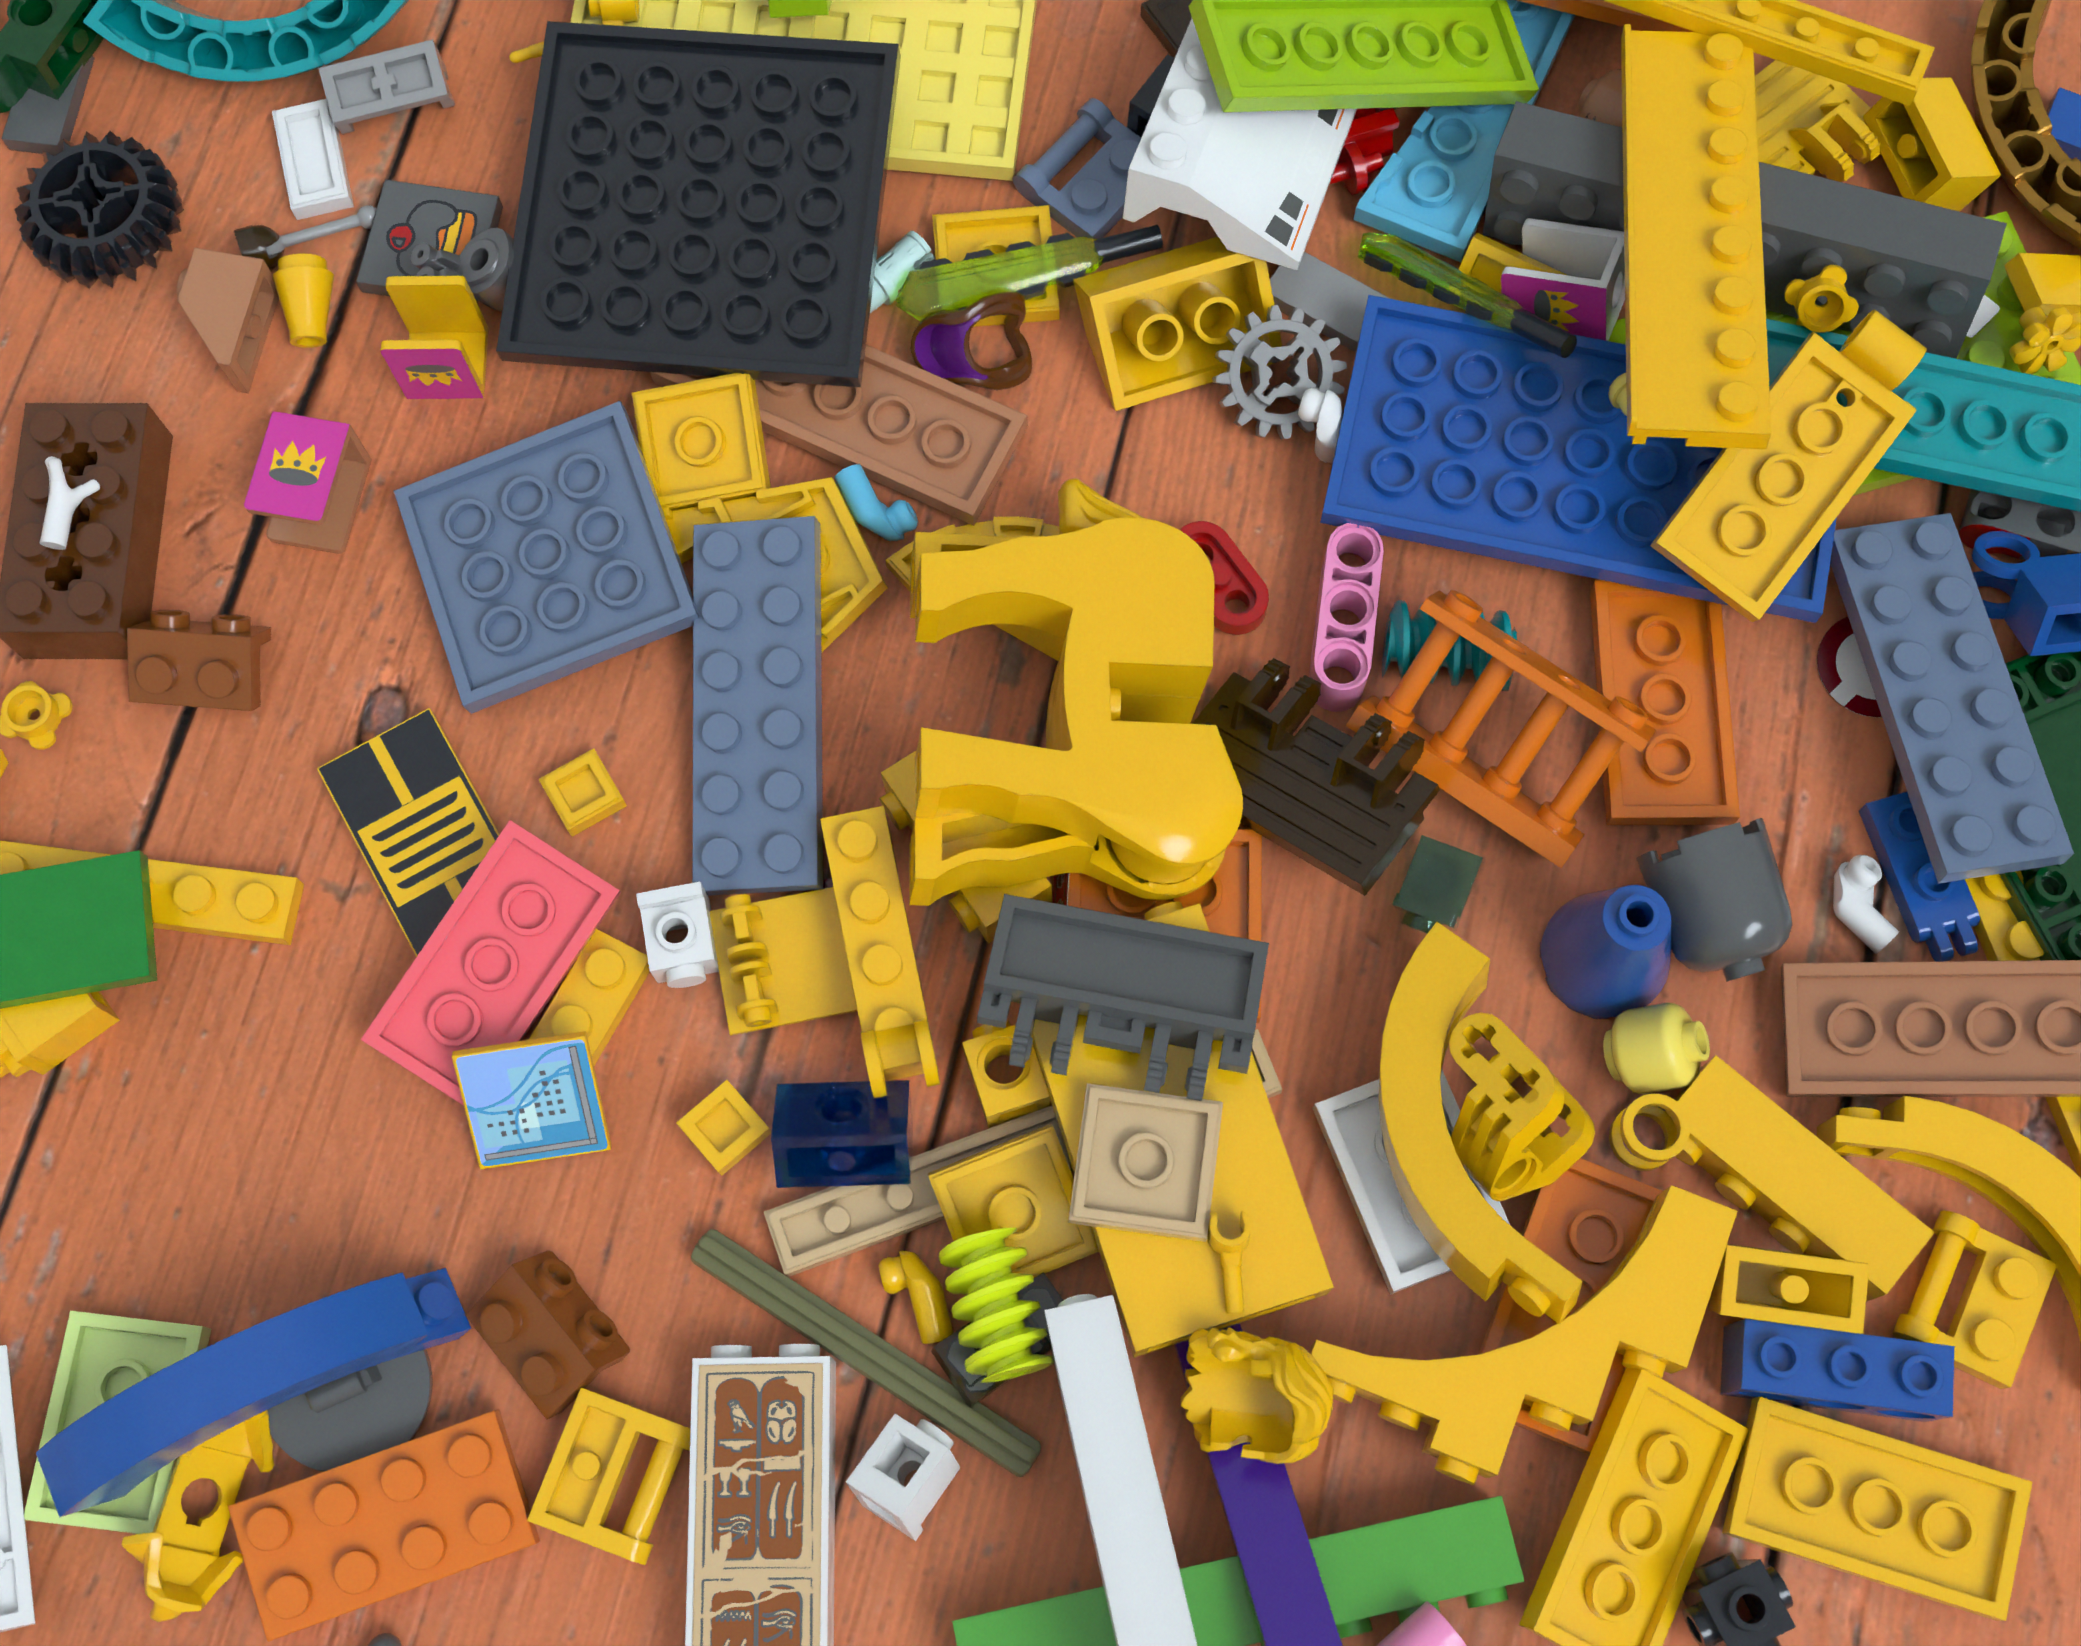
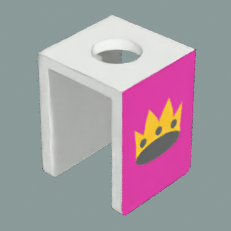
M1531 218L1526 219L1522 227L1523 254L1567 275L1505 267L1501 275L1502 294L1517 301L1516 309L1523 308L1574 335L1609 341L1625 301L1624 232ZM1502 307L1503 321L1511 322L1515 318L1514 314Z

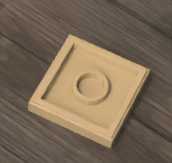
M1087 1083L1068 1223L1206 1242L1223 1102L1206 1099L1198 1101L1184 1096Z

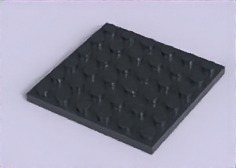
M547 21L512 245L514 259L508 271L496 352L501 360L711 377L746 373L750 374L753 380L861 388L901 60L899 44Z

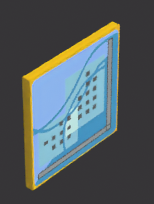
M586 1031L452 1052V1060L480 1170L611 1150V1140Z

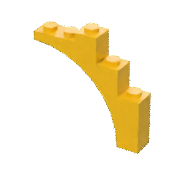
M1673 1185L1669 1186L1656 1196L1636 1243L1605 1285L1569 1317L1564 1319L1560 1325L1557 1323L1524 1341L1480 1355L1426 1361L1370 1356L1319 1340L1313 1343L1309 1353L1324 1370L1333 1388V1399L1352 1404L1354 1395H1358L1380 1404L1378 1416L1393 1424L1414 1431L1418 1430L1420 1422L1431 1425L1422 1452L1438 1458L1434 1469L1456 1480L1475 1485L1478 1475L1485 1478L1498 1475L1522 1403L1531 1406L1528 1415L1531 1419L1549 1427L1568 1432L1571 1423L1581 1426L1593 1421L1616 1352L1624 1355L1621 1362L1624 1367L1642 1369L1662 1379L1664 1371L1673 1374L1687 1368L1738 1211Z

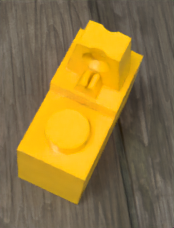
M100 991L0 1009V1078L10 1072L13 1076L19 1077L29 1070L44 1075L120 1020Z

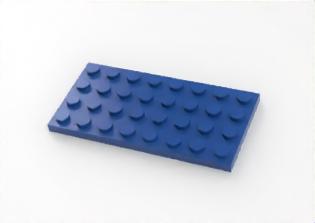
M1368 295L1320 523L1338 527L1351 523L1356 524L1357 528L1361 525L1373 528L1382 536L1728 605L1650 546L1723 448L1685 446V438L1647 437L1646 444H1632V436H1627V416L1623 414L1621 409L1615 408L1611 404L1608 396L1609 387L1619 375L1626 373L1625 344L1575 335L1577 337L1575 350L1569 357L1562 358L1510 331L1509 329L1512 328L1510 322L1492 318L1491 321L1480 320L1466 313ZM1837 517L1765 613L1812 623L1818 621L1824 609Z

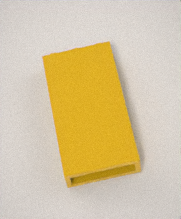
M1170 902L1157 906L1144 914L1145 920L1210 932L1200 903L1183 908L1181 902ZM1079 1015L1067 1075L1051 1073L1052 1066L1049 1063L1052 1045L1057 1040L1060 1024L1035 1019L1032 1032L1033 1047L1050 1094V1101L1074 1175L1087 1083L1145 1091L1144 1087L1155 1029L1145 1027L1141 1052L1138 1054L1083 1043L1088 1016ZM1213 1040L1202 1098L1223 1102L1208 1234L1210 1220L1215 1212L1218 1215V1232L1226 1239L1232 1240L1242 1235L1240 1230L1241 1211L1246 1212L1252 1224L1249 1244L1245 1251L1241 1253L1244 1312L1226 1313L1223 1267H1221V1255L1216 1253L1210 1246L1208 1234L1206 1242L1091 1226L1133 1358L1187 1341L1195 1330L1206 1329L1210 1331L1212 1327L1217 1330L1227 1328L1325 1296L1334 1288L1252 1051L1247 1074L1218 1069L1222 1041ZM1168 1044L1165 1059L1168 1064L1165 1084L1160 1087L1159 1093L1187 1097L1185 1083L1188 1068L1192 1066L1195 1049Z

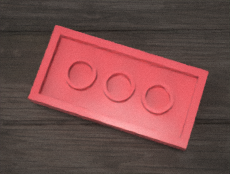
M509 820L361 1040L464 1105L452 1060V1052L522 1041L621 891Z

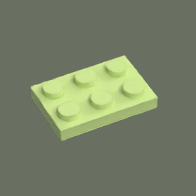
M70 1311L39 1449L73 1422L102 1403L156 1372L208 1347L211 1329L197 1325ZM37 1458L25 1507L24 1520L135 1534L152 1533L177 1458L142 1481L126 1496L63 1517L58 1515Z

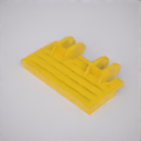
M1777 60L1755 75L1759 162L1814 175L1817 169L1822 175H1826L1827 179L1845 182L1854 175V163L1848 154H1851L1858 163L1862 162L1863 164L1874 160L1881 154V143L1878 141V137L1874 135V132L1869 130L1863 118V115L1870 107L1846 84Z

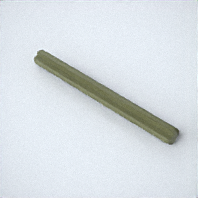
M710 1229L697 1242L691 1255V1260L695 1265L816 1345H820L822 1349L1015 1476L1023 1477L1031 1469L1041 1450L1039 1441L979 1402L970 1408L955 1386L717 1230Z

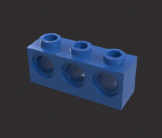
M1742 1319L1724 1326L1720 1395L1748 1399L1760 1396L1785 1404L1920 1422L1953 1417L1955 1346Z

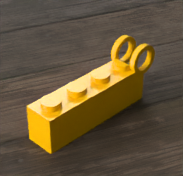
M884 806L821 818L820 821L862 1031V1046L873 1097L888 1096L886 1082L921 1074L925 1076L927 1087L940 1085L938 1066Z
M1717 1055L1700 1067L1699 1074L1692 1084L1683 1088L1675 1099L1662 1094L1643 1095L1621 1111L1610 1126L1609 1142L1611 1149L1617 1159L1625 1166L1634 1170L1650 1171L1659 1168L1673 1157L1691 1166L1697 1163L1717 1179L1715 1187L1724 1198L1741 1209L1747 1210L1751 1207L1771 1224L1768 1228L1770 1234L1790 1251L1869 1264L1866 1302L1887 1295L1935 1233ZM1635 1116L1650 1117L1661 1126L1665 1136L1663 1150H1653L1640 1143L1633 1129Z

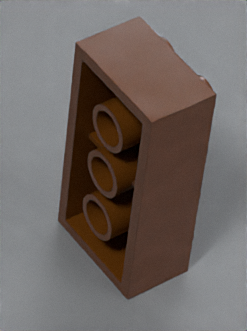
M25 403L0 578V639L23 659H128L127 628L150 619L173 435L148 403ZM51 456L61 460L66 482L71 489L83 485L91 479H95L100 485V490L84 498L75 509L67 547L64 550L52 549L40 544L49 495V475L45 460Z

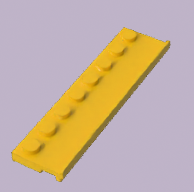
M1624 24L1621 36L1627 436H1632V444H1646L1647 437L1685 438V446L1766 449L1772 432L1753 49L1743 46L1742 41L1738 37L1729 33H1719L1710 37L1696 32L1631 30V24Z

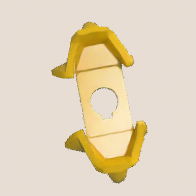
M268 1410L229 1428L178 1457L153 1532L123 1537L121 1545L124 1549L133 1555L137 1561L144 1564L145 1594L154 1601L153 1609L150 1612L152 1620L162 1622L175 1619L183 1612L201 1611L217 1590L230 1579L234 1571L242 1564V1553L233 1551L220 1557V1546L230 1519L228 1506L235 1504L246 1467L250 1460L253 1458L260 1472H270L274 1467L273 1443L270 1434ZM208 1478L217 1487V1503L208 1515L199 1518L197 1525L186 1523L188 1516L183 1512L181 1505L182 1494L192 1481Z

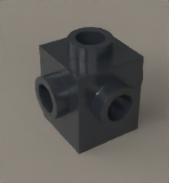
M1733 1552L1714 1558L1694 1570L1699 1580L1688 1584L1682 1596L1687 1607L1683 1610L1685 1622L1699 1646H1781L1777 1636L1796 1627L1787 1610L1793 1606V1601L1785 1582L1773 1567L1765 1568L1761 1559L1736 1560ZM1741 1596L1753 1616V1619L1744 1622L1738 1616L1736 1610L1737 1601Z

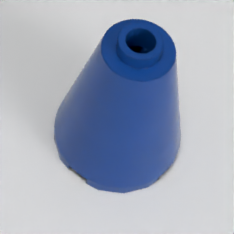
M1628 885L1581 895L1560 907L1549 920L1540 942V958L1542 957L1543 967L1547 976L1545 979L1551 992L1569 1009L1593 1019L1617 1017L1628 1009L1645 1007L1650 1004L1664 987L1669 975L1671 962V913L1663 897L1651 888L1641 885Z

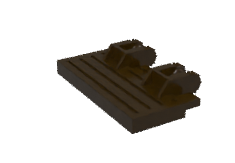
M1273 658L1264 665V668L1257 673L1252 681L1233 672L1192 724L1216 725L1242 789L1243 811L1240 823L1366 896L1423 822L1424 810L1440 791L1437 783L1415 772L1398 794L1395 793L1412 771L1413 766L1421 758V754L1424 752L1425 739L1410 731H1407L1406 734L1403 733L1397 744L1393 745L1379 765L1373 770L1368 766L1388 740L1391 734L1392 721L1375 713L1351 737L1311 715L1298 733L1293 736L1292 734L1308 716L1311 708H1314L1315 703L1318 702L1322 683L1306 675L1302 678L1300 677L1295 682L1294 687L1289 689L1270 713L1267 711L1268 708L1279 696V692L1283 691L1284 686L1287 685V680L1290 678V666Z

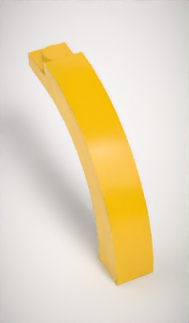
M1436 922L1417 946L1401 974L1390 1002L1383 1031L1379 1075V1111L1386 1157L1397 1189L1414 1223L1435 1253L1463 1283L1486 1302L1503 1281L1509 1286V1295L1524 1310L1537 1317H1541L1545 1313L1560 1325L1576 1305L1583 1281L1523 1237L1491 1207L1466 1173L1456 1154L1447 1129L1440 1083L1444 1058L1449 1047V1040L1453 1029L1487 987L1490 958L1439 922Z
M1903 1096L1884 1107L1883 1120H1881V1111L1877 1109L1847 1107L1840 1109L1839 1115H1835L1817 1126V1137L1839 1155L1905 1163L1936 1172L1969 1188L2002 1211L2026 1234L2044 1258L2057 1263L2054 1274L2069 1302L2081 1344V1178L2071 1168L2042 1146L2008 1126L1973 1111L1939 1101Z

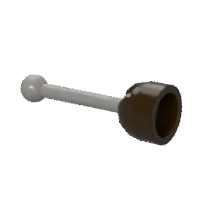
M365 205L359 209L356 215L283 236L278 235L274 230L264 225H250L236 229L234 233L242 256L264 259L271 270L278 265V260L283 257L285 247L359 226L371 229L377 208Z

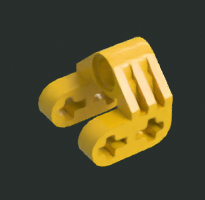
M1480 1012L1468 1015L1459 1021L1453 1029L1449 1040L1450 1053L1455 1062L1477 1084L1467 1093L1451 1134L1453 1146L1464 1169L1488 1196L1495 1201L1507 1200L1554 1183L1592 1145L1595 1135L1593 1120L1579 1102L1560 1084L1548 1067L1500 1019L1492 1014ZM1482 1036L1487 1041H1490L1492 1046L1499 1052L1489 1062L1473 1046L1476 1040ZM1519 1075L1532 1088L1524 1098L1511 1086V1083ZM1557 1116L1565 1120L1570 1127L1567 1134L1562 1137L1552 1132L1549 1126Z

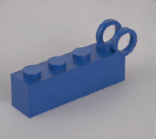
M1992 531L1980 535L1975 541L1971 555L1976 566L1983 570L1973 572L1977 587H1994L2004 591L2011 597L2010 602L1992 603L1983 600L1988 617L2004 619L2029 656L2081 651V553L2040 557V552L2036 545L2018 534ZM1991 547L2009 548L2020 553L2026 561L2022 563L2001 562L1991 557L1986 552V549Z

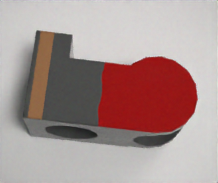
M1970 489L1959 528L1960 540L1968 547L1973 549L1976 539L1984 533L2005 531L2018 534L2030 540L2038 548L2040 557L2081 553V512ZM1991 547L1986 549V552L1989 554L2002 553L2025 560L2020 553L2009 548Z

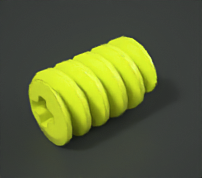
M1017 1228L994 1229L962 1237L948 1244L939 1253L940 1264L945 1267L959 1268L946 1278L945 1286L946 1290L951 1293L966 1295L952 1305L951 1311L953 1317L957 1320L973 1322L959 1332L958 1341L964 1347L980 1349L965 1360L964 1366L966 1372L970 1374L987 1376L981 1381L982 1383L1017 1378L1037 1372L1055 1363L1051 1355L1032 1354L1030 1347L1048 1334L1046 1328L1025 1327L1024 1319L1039 1310L1041 1306L1039 1301L1018 1299L1017 1293L1034 1282L1032 1274L1012 1273L1011 1265L1028 1255L1026 1248L1005 1246L1004 1239L1016 1232Z

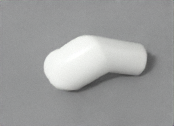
M1856 855L1849 862L1842 863L1834 875L1833 909L1837 918L1877 954L1899 931L1873 907L1874 885L1882 878L1880 865L1872 857Z

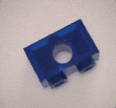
M870 1081L777 1084L771 1133L777 1188L911 1184L913 1122L910 1081H885L888 1096L879 1098L873 1097Z

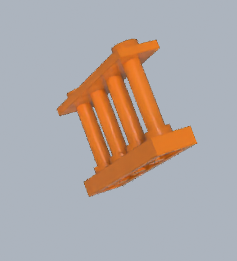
M1439 590L1427 597L1420 607V610L1438 622L1390 697L1383 696L1381 700L1374 695L1370 696L1358 705L1346 726L1357 733L1360 727L1365 725L1366 720L1375 713L1392 721L1391 734L1384 746L1380 748L1386 753L1389 752L1394 744H1397L1399 738L1403 736V733L1406 734L1407 731L1425 739L1424 752H1422L1417 764L1413 766V771L1437 783L1440 789L1562 868L1585 835L1575 828L1577 821L1573 816L1624 742L1642 752L1657 730L1646 724L1649 716L1636 704L1620 696H1615L1613 701L1607 699L1480 617L1483 608L1468 596L1455 590H1450L1448 595ZM1461 635L1490 654L1492 658L1444 732L1436 731L1435 734H1432L1413 721L1415 714L1412 709ZM1515 670L1546 690L1547 693L1497 767L1490 766L1487 770L1466 756L1469 750L1465 745ZM1570 706L1600 725L1602 729L1553 801H1545L1540 805L1520 792L1522 784L1519 780Z

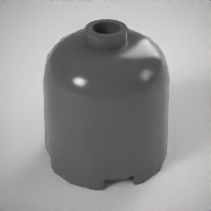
M1763 818L1749 822L1750 824L1743 828L1739 822L1677 841L1679 849L1661 854L1662 861L1659 860L1656 850L1637 857L1646 886L1660 894L1670 909L1671 950L1676 959L1689 969L1699 972L1723 970L1727 982L1764 971L1765 967L1762 957L1779 950L1789 938L1792 928L1791 910Z

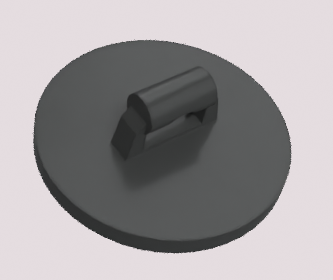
M421 1350L360 1370L268 1409L272 1438L290 1457L307 1467L323 1472L410 1441L426 1417L432 1396V1368L427 1350Z

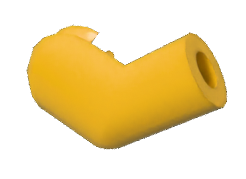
M899 1251L900 1256L882 1259L878 1267L884 1291L894 1294L908 1288L921 1343L940 1342L953 1334L943 1287L920 1257L913 1252Z

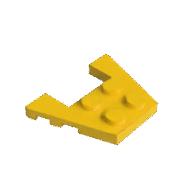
M832 477L756 491V496L724 502L720 497L698 501V506L674 511L669 507L662 508L681 564L693 558V525L815 516L821 526L822 652L888 588L838 485Z

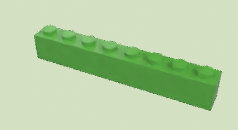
M1502 1496L1309 1539L1340 1639L1373 1631L1370 1617L1397 1611L1399 1623L1401 1624L1426 1601L1431 1603L1439 1612L1438 1601L1465 1596L1468 1608L1502 1602L1509 1599L1506 1586L1525 1582ZM1238 1556L1179 1569L1198 1646H1247L1261 1643V1646H1265ZM1103 1586L952 1621L957 1646H1116Z

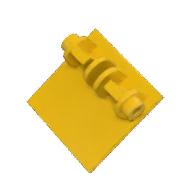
M834 887L751 903L750 895H735L725 899L726 908L709 911L730 1036L858 1011Z

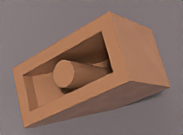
M194 248L188 269H184L178 278L177 301L238 392L249 393L279 300L273 274L264 259Z

